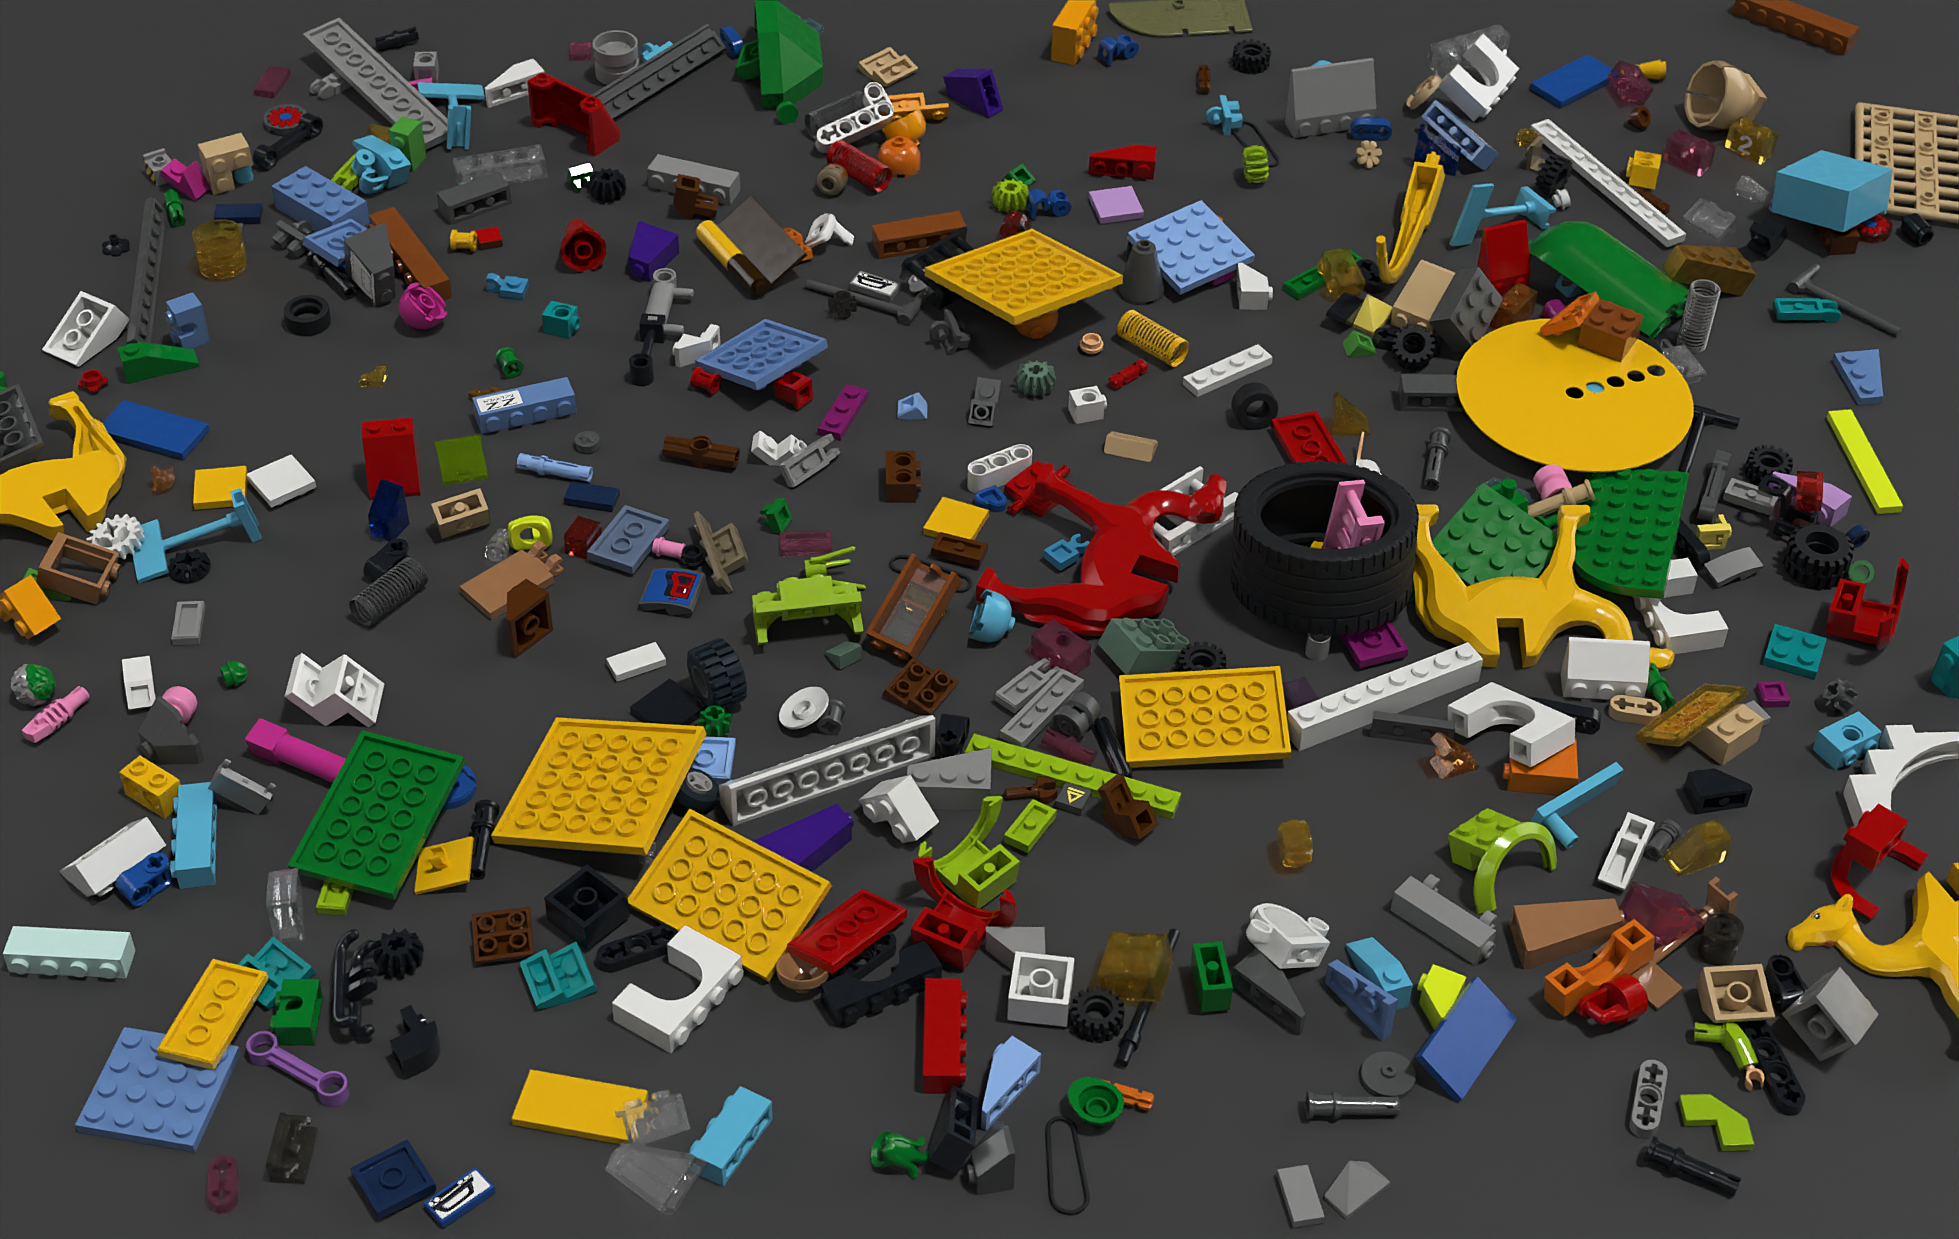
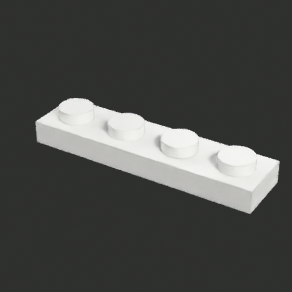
M1257 344L1184 376L1183 385L1196 397H1199L1271 365L1273 357Z

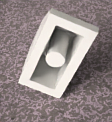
M1238 263L1236 285L1239 309L1267 310L1268 301H1272L1273 288L1268 286L1267 277L1243 263Z

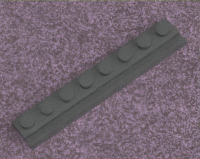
M707 23L591 96L603 103L614 120L726 49V46L717 34L711 31L710 25Z

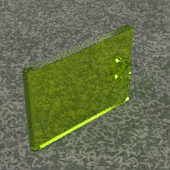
M480 434L434 442L443 485L488 479Z

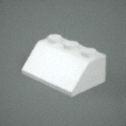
M1569 637L1560 673L1563 697L1611 700L1616 695H1626L1644 698L1648 685L1650 641Z
M145 817L129 823L60 870V873L87 897L95 894L100 897L114 888L112 882L122 872L142 861L147 855L159 852L166 844L150 820Z

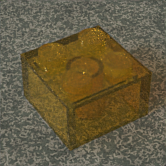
M1111 932L1097 974L1102 991H1106L1107 987L1112 989L1111 995L1117 992L1120 995L1119 1000L1161 1002L1174 959L1168 935Z

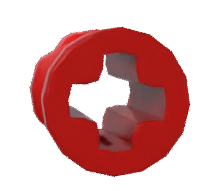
M697 367L693 371L690 379L691 387H701L712 395L718 392L722 383L721 375L717 373L710 374L701 367Z

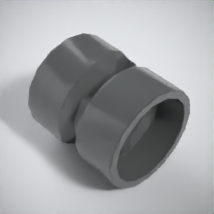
M1077 691L1071 695L1064 706L1053 716L1051 724L1061 738L1069 742H1076L1080 740L1101 715V709L1098 702L1091 695Z

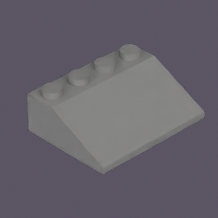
M1373 58L1291 69L1285 125L1293 138L1351 130L1350 125L1353 120L1357 118H1375L1376 92Z

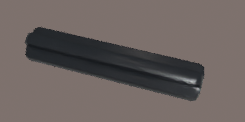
M1107 717L1097 718L1094 727L1115 773L1132 779L1133 771L1129 763L1126 762V756Z

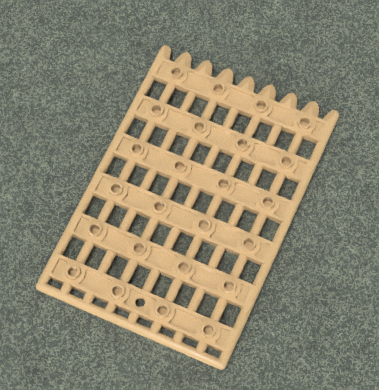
M1857 103L1855 105V159L1861 161L1869 160V163L1893 169L1887 214L1907 216L1917 213L1923 219L1959 224V215L1939 212V208L1959 211V202L1939 199V195L1959 198V116ZM1893 116L1912 118L1913 121L1893 119ZM1937 122L1956 124V127L1937 125ZM1893 128L1913 130V133L1893 131ZM1937 134L1956 136V139L1937 137ZM1893 140L1913 142V146L1893 143ZM1937 146L1957 148V152L1937 149ZM1864 148H1869V152L1864 151ZM1893 152L1913 154V158L1893 155ZM1938 158L1956 160L1957 164L1938 162ZM1894 164L1912 166L1914 170L1894 168ZM1938 170L1958 173V177L1938 174ZM1894 177L1914 179V183L1896 181ZM1938 183L1958 185V189L1939 187ZM1894 189L1912 191L1914 196L1894 193ZM1894 202L1914 204V208L1894 206Z

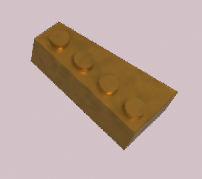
M1676 245L1662 265L1666 274L1673 281L1691 285L1695 280H1710L1720 287L1721 292L1739 296L1743 295L1757 275L1751 268V263L1744 259L1736 247Z

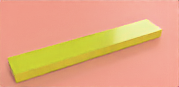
M1852 410L1828 411L1826 418L1877 514L1902 512L1903 504Z

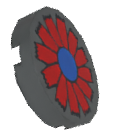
M294 104L275 106L264 114V125L269 132L271 130L277 135H287L298 127L300 118L307 112L301 106Z

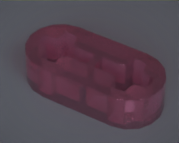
M229 1155L217 1156L208 1166L207 1198L210 1208L217 1214L231 1212L238 1205L239 1170L236 1160ZM228 1168L225 1171V1178L221 1179L220 1173L222 1169ZM226 1190L227 1195L225 1199L219 1201L221 1199V1191Z

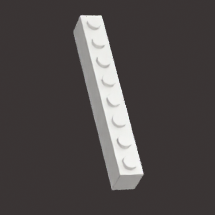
M1467 642L1290 710L1287 716L1289 739L1301 751L1371 724L1374 711L1396 714L1479 681L1483 658Z

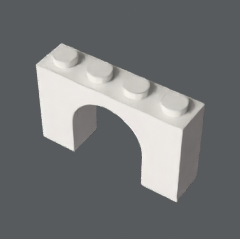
M1484 34L1462 56L1478 70L1484 78L1486 86L1474 80L1457 64L1443 78L1438 87L1473 121L1479 116L1484 118L1491 111V107L1499 101V97L1505 93L1508 86L1516 79L1514 74L1519 69Z
M1688 558L1672 560L1664 598L1693 594L1698 575ZM1633 597L1637 610H1640L1644 617L1646 627L1650 628L1656 645L1660 646L1661 649L1668 648L1675 654L1724 646L1729 628L1719 611L1680 614L1665 607L1661 603V599Z
M1493 682L1448 705V721H1455V732L1467 738L1497 724L1523 726L1510 733V758L1529 767L1538 764L1575 743L1574 718Z
M686 925L667 944L668 960L670 964L698 979L701 984L697 990L679 1000H663L630 983L612 1002L613 1017L616 1023L669 1053H672L678 1045L685 1043L689 1033L696 1025L704 1022L708 1012L715 1005H719L722 1002L726 992L733 985H737L743 976L741 955Z

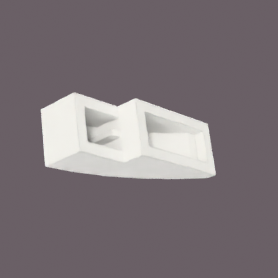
M1629 812L1627 813L1597 881L1625 891L1652 836L1655 822Z

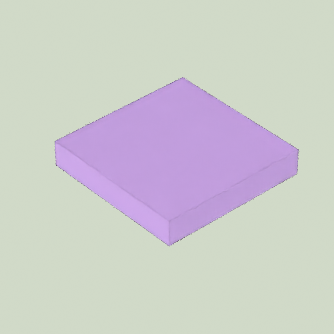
M1132 186L1089 191V200L1100 224L1144 218V211Z

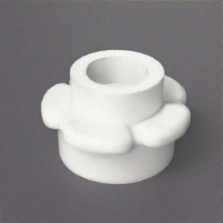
M1557 189L1555 195L1552 196L1556 208L1561 207L1562 210H1565V207L1571 205L1566 189Z

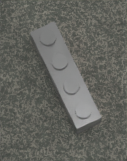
M657 154L647 168L648 187L675 193L678 174L700 178L698 193L719 197L718 203L731 205L740 192V172Z

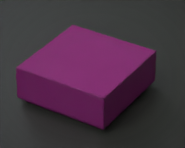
M1784 681L1757 682L1756 691L1762 708L1789 707L1791 700Z

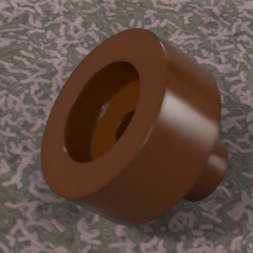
M1645 106L1634 108L1631 116L1628 117V123L1633 124L1637 129L1648 127L1651 122L1650 112Z

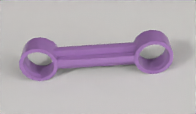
M260 1031L248 1039L246 1047L249 1059L254 1065L264 1067L272 1064L317 1090L319 1100L325 1106L336 1107L345 1103L349 1098V1086L347 1078L343 1073L338 1071L321 1072L279 1048L277 1038L271 1032ZM261 1045L273 1046L269 1051L264 1053L254 1052V1050ZM338 1084L343 1086L335 1093L323 1092L330 1085Z

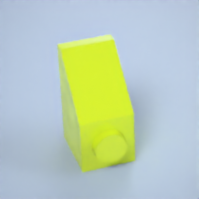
M1433 964L1428 975L1422 974L1417 990L1422 991L1419 1004L1435 1031L1464 990L1466 976Z

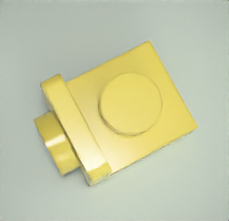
M1720 514L1717 515L1715 524L1698 525L1695 535L1708 550L1725 549L1727 540L1731 537V526L1726 522L1724 515Z

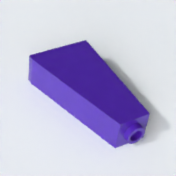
M837 803L758 838L753 842L813 872L852 840V827L854 823L851 815L848 812H844Z

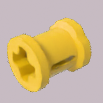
M452 230L450 235L451 250L462 248L475 252L477 248L476 231L463 233Z

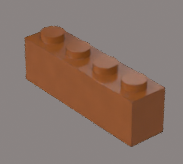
M959 211L872 225V244L879 259L914 254L949 236L951 232L967 226Z

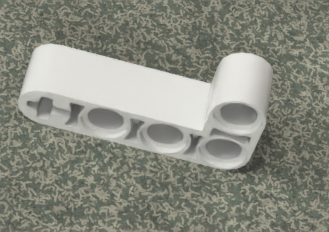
M872 82L866 85L863 95V103L866 108L823 126L818 130L815 143L818 151L827 153L830 146L838 140H843L850 144L881 130L892 122L894 107L880 84ZM869 94H876L878 97L871 98ZM879 112H886L888 116H881ZM865 120L869 124L863 125L859 121ZM847 129L850 131V133L845 134L842 133L840 130Z

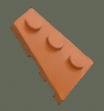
M1593 292L1575 299L1540 328L1543 336L1552 334L1559 336L1567 330L1579 327L1600 300L1597 293Z

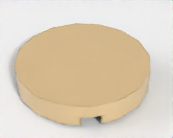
M1437 74L1428 77L1417 87L1415 96L1410 95L1408 97L1406 106L1410 110L1417 108L1439 87L1442 79Z

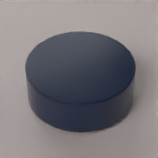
M1861 524L1851 528L1844 536L1849 537L1854 548H1857L1868 540L1870 532Z

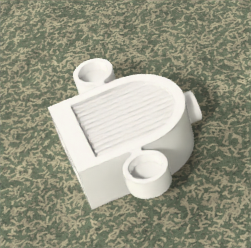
M1269 903L1254 907L1250 913L1252 920L1246 930L1249 941L1280 969L1319 966L1330 944L1325 938L1329 926L1324 921L1309 917L1306 922L1293 911Z

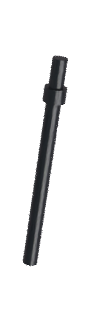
M1176 929L1169 930L1130 1029L1125 1031L1121 1040L1122 1048L1116 1061L1121 1067L1128 1066L1133 1051L1138 1049L1141 1042V1031L1180 936V932Z

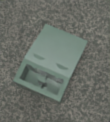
M1111 618L1098 645L1125 675L1152 674L1177 663L1183 647L1186 649L1189 640L1174 628L1175 626L1171 621L1164 618Z

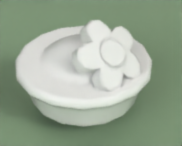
M914 275L909 278L910 291L918 292L923 289L927 292L930 288Z

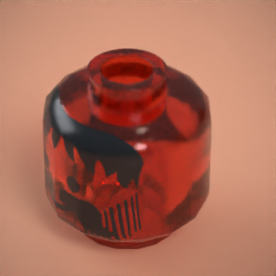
M1010 212L1002 221L999 229L1002 239L1030 230L1032 227L1031 221L1024 213Z

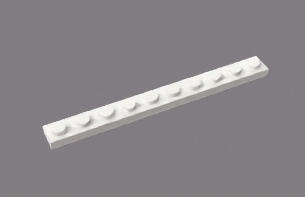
M1547 119L1531 125L1530 132L1535 137L1539 135L1544 136L1543 143L1554 153L1570 160L1573 164L1571 166L1662 244L1669 247L1685 241L1686 233L1553 122Z

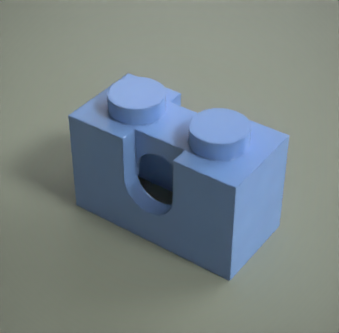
M193 292L166 301L168 311L165 312L167 322L172 327L169 334L174 344L178 343L182 348L192 349L210 342L202 304Z

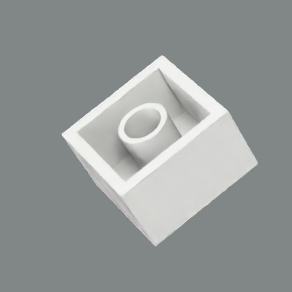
M1016 951L1008 997V1020L1067 1027L1073 983L1074 958Z

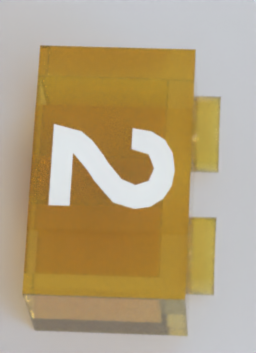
M1742 116L1730 125L1725 147L1759 164H1763L1774 155L1779 134Z

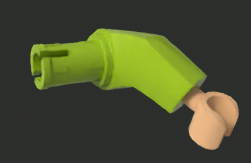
M1695 1022L1694 1041L1721 1043V1046H1724V1049L1731 1053L1739 1071L1746 1069L1745 1087L1747 1090L1752 1091V1079L1758 1080L1761 1088H1763L1764 1073L1754 1067L1758 1064V1060L1752 1044L1736 1023L1723 1022V1025Z

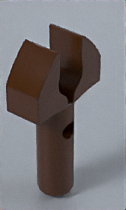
M1042 776L1036 778V783L1033 786L1006 788L1004 796L1006 799L1035 797L1039 799L1040 803L1050 804L1057 798L1058 789H1056L1055 780Z

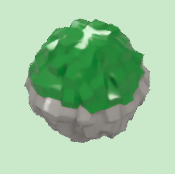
M23 664V666L15 671L14 676L11 678V689L16 695V699L22 702V704H30L31 706L42 705L47 699H50L51 694H53L56 688V679L53 673L42 665Z

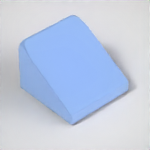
M919 392L899 400L898 419H927V402Z

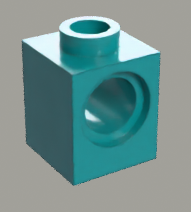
M551 301L542 313L543 332L546 334L570 339L575 330L577 331L580 327L581 319L578 317L577 306Z

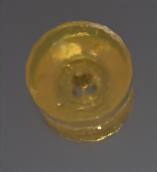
M226 219L212 220L197 226L193 230L191 236L201 274L213 279H224L241 273L247 267L248 260L239 224Z

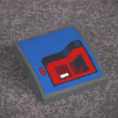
M653 569L638 605L643 612L666 609L669 616L693 613L706 576L704 573L688 569Z

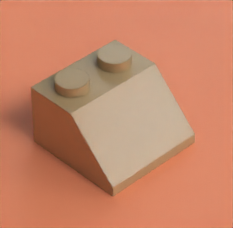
M1745 704L1733 705L1687 740L1723 766L1758 742L1764 719Z
M1762 964L1703 967L1696 985L1702 1010L1714 1023L1774 1020L1775 1014Z

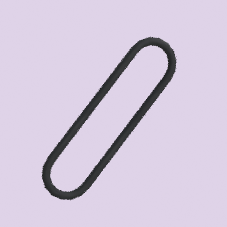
M904 554L894 556L890 559V568L897 573H901L902 570L894 567L893 562L899 558L909 559L910 556ZM920 560L922 564L930 567L931 563ZM939 566L944 572L951 573L953 571ZM956 572L959 577L965 578L969 582L967 587L957 588L956 592L968 591L972 587V579L963 573Z

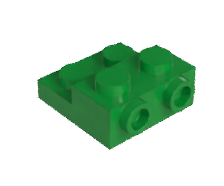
M758 39L742 46L736 65V73L743 81L754 80L760 77Z

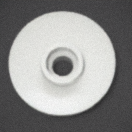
M807 687L799 690L782 705L779 712L780 722L788 729H800L812 724L825 712L829 703L828 694L820 687Z

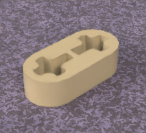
M1616 695L1611 698L1608 714L1614 720L1621 722L1654 725L1659 721L1662 709L1655 700Z

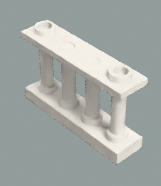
M1199 466L1191 472H1187L1184 476L1160 490L1175 491L1187 495L1200 490L1204 485L1202 483L1203 468ZM1234 492L1224 497L1223 514L1220 520L1214 523L1201 524L1179 516L1165 515L1177 527L1168 531L1155 522L1153 531L1162 539V545L1174 556L1234 519V507L1238 494Z

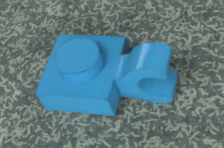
M488 273L485 279L487 282H492L488 283L486 291L491 293L500 292V297L523 300L529 287L528 279L516 276H505L503 280L495 273Z

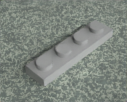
M1061 669L1000 730V739L1025 748L1052 720L1053 716L1064 706L1071 695L1084 687V680Z

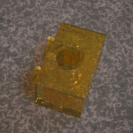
M1349 248L1324 251L1317 265L1318 272L1323 276L1327 289L1331 292L1334 300L1337 301L1344 292L1359 297L1366 281Z

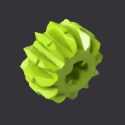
M1250 146L1243 151V169L1248 183H1261L1266 181L1269 176L1268 155L1263 146Z
M1004 179V182H997V185L992 190L994 207L998 208L999 211H1006L1007 214L1009 212L1017 213L1018 210L1023 211L1027 205L1028 185L1014 179Z

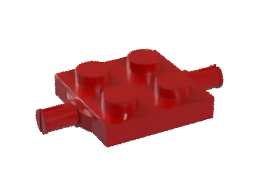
M1038 460L1005 484L1004 492L1015 500L1013 504L1007 507L1011 515H1015L1022 508H1025L1042 518L1059 505L1035 495V481L1044 466ZM1066 464L1054 471L1058 479L1071 487H1075L1063 478L1070 473L1069 466L1066 467Z

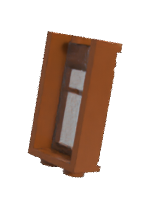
M912 553L866 631L867 636L871 640L870 644L880 651L887 649L893 652L892 654L896 658L904 662L907 659L911 660L912 657L917 659L954 593L962 584L957 573L952 571L948 576L934 563H931L930 567L922 564L917 555Z

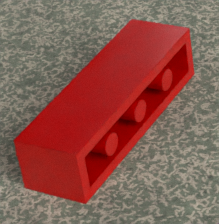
M925 978L923 1094H947L951 1084L960 1088V1082H966V1063H960V1057H966V1039H960V1033H966L967 1015H961V1009H967V991H961V979Z

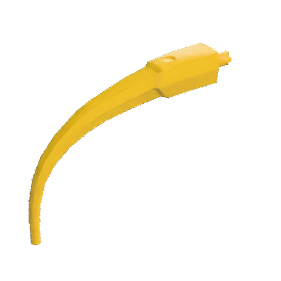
M1436 152L1427 154L1425 163H1414L1400 218L1402 224L1389 264L1386 238L1382 235L1376 238L1377 265L1380 279L1385 284L1396 283L1404 274L1424 230L1429 228L1445 178L1443 166L1438 165L1440 155H1436Z

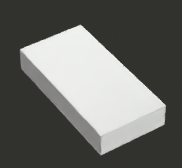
M656 642L606 658L607 666L617 682L666 666V658Z

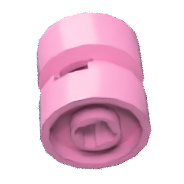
M1559 465L1544 466L1537 471L1533 478L1534 485L1542 500L1562 493V490L1566 487L1569 489L1573 488L1568 481L1565 471Z

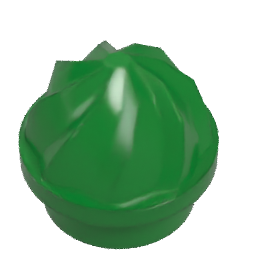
M227 661L226 665L220 667L227 687L232 685L237 687L247 677V668L240 662Z

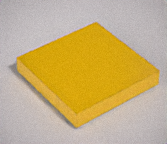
M246 466L195 470L194 509L234 507L230 491L238 488L242 490L246 498Z
M942 497L924 525L923 534L937 538L938 534L943 532L975 540L989 517V510Z

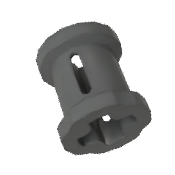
M829 699L828 706L817 724L821 732L827 735H836L841 731V717L844 716L846 707L841 701Z

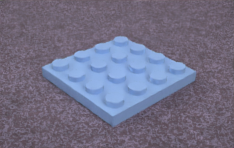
M1202 200L1129 231L1127 234V240L1132 245L1142 239L1149 240L1155 244L1162 277L1179 295L1236 270L1238 263L1247 265L1254 262L1255 255Z

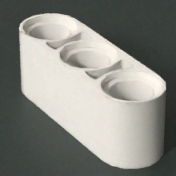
M1018 444L971 462L968 465V489L973 493H977L994 485L997 487L1005 485L1032 464L1031 447L1025 444Z

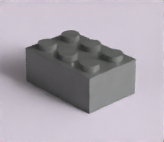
M1479 267L1457 270L1428 322L1453 353L1467 352L1476 341L1483 337L1503 298Z

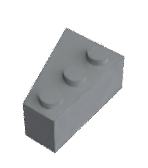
M992 748L908 765L907 776L911 775L931 809L981 811L982 800L990 796Z

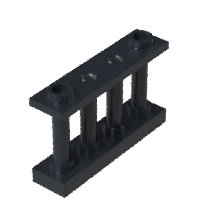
M965 226L951 232L949 236L911 258H906L901 265L902 270L899 279L904 281L914 275L934 291L933 306L938 310L962 296L926 277L922 269L938 263V260L943 257L950 259L957 256L953 251L958 248L965 253L974 250L975 248L965 241L968 228Z

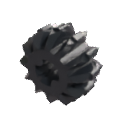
M610 167L604 170L601 168V171H594L593 175L589 176V192L592 197H595L596 201L603 200L604 203L607 201L614 202V199L619 200L622 198V195L626 194V179L624 174L620 173L618 169L612 170Z
M393 928L391 934L382 933L381 940L375 941L374 962L378 965L381 974L388 972L391 978L396 974H400L404 978L406 972L415 973L416 966L422 965L423 943L419 940L416 932L409 934L406 928L401 932H397Z

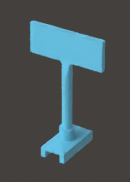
M417 82L418 92L424 97L447 98L449 101L447 149L457 146L469 150L471 106L458 105L457 99L484 100L482 85Z
M1492 183L1472 185L1449 244L1451 246L1471 244L1481 219L1521 214L1528 217L1541 229H1548L1550 224L1547 223V220L1551 213L1556 212V208L1526 186L1521 187L1514 206L1485 209L1495 185Z
M238 488L230 491L235 511L226 514L225 518L162 540L160 524L157 519L142 524L145 538L139 540L142 545L141 547H134L135 553L132 554L137 581L142 583L169 573L165 555L167 549L228 527L233 529L243 525L252 542L261 540L262 536L257 528L259 523L242 490Z

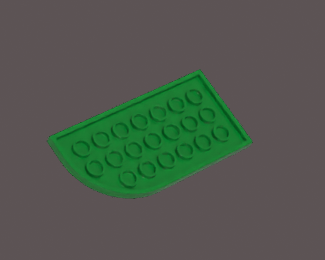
M1653 469L1587 472L1585 480H1589L1596 500H1588L1578 504L1588 505L1591 515L1589 522L1578 528L1575 532L1576 551L1573 563L1574 569L1586 581L1603 590L1626 596L1664 599L1689 482V473L1676 470L1655 471Z

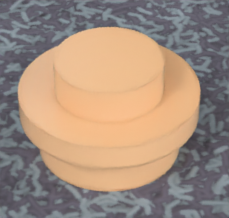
M1087 333L1080 341V348L1087 354H1096L1103 349V341L1098 334Z

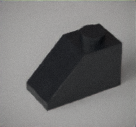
M1711 768L1688 772L1683 791L1694 813L1697 815L1747 807L1753 787L1745 781Z

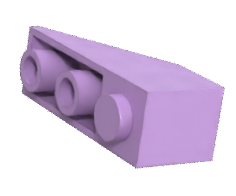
M1779 472L1772 473L1773 477L1782 479L1791 486L1790 504L1806 512L1813 513L1818 511L1817 521L1830 527L1847 514L1852 496L1834 485ZM1769 483V488L1780 489L1777 484Z

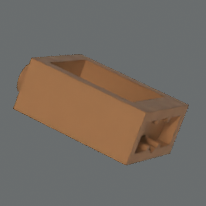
M58 532L38 567L36 583L42 587L98 605L101 597H106L109 593L111 578L116 579L121 567V564L117 563L119 553ZM66 557L98 568L104 572L98 583L95 584L57 571L56 569L62 558Z

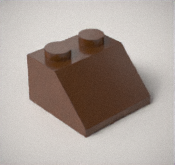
M528 579L523 580L507 592V626L513 658L519 657L553 631L549 593Z

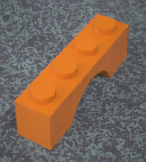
M1633 919L1613 932L1601 953L1586 965L1572 967L1567 962L1545 976L1544 999L1563 1017L1576 1010L1578 1002L1584 996L1599 990L1603 983L1622 974H1631L1651 961L1654 955L1655 936Z

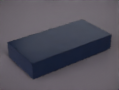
M262 203L216 204L214 222L215 224L261 223Z
M571 482L564 496V504L613 512L620 496V491L618 488Z

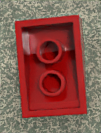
M1525 219L1483 229L1477 267L1482 270L1501 296L1527 291L1531 269L1528 230Z

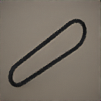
M1242 121V124L1251 125L1275 157L1276 162L1268 164V167L1277 166L1280 159L1258 127L1252 122ZM1231 129V133L1245 148L1249 147L1234 129Z
M1065 1116L1053 1117L1046 1124L1049 1199L1057 1211L1068 1215L1078 1214L1088 1206L1090 1194L1076 1126L1070 1118ZM1059 1120L1069 1123L1072 1128L1085 1192V1202L1081 1207L1074 1210H1065L1059 1207L1054 1199L1050 1127L1052 1123Z

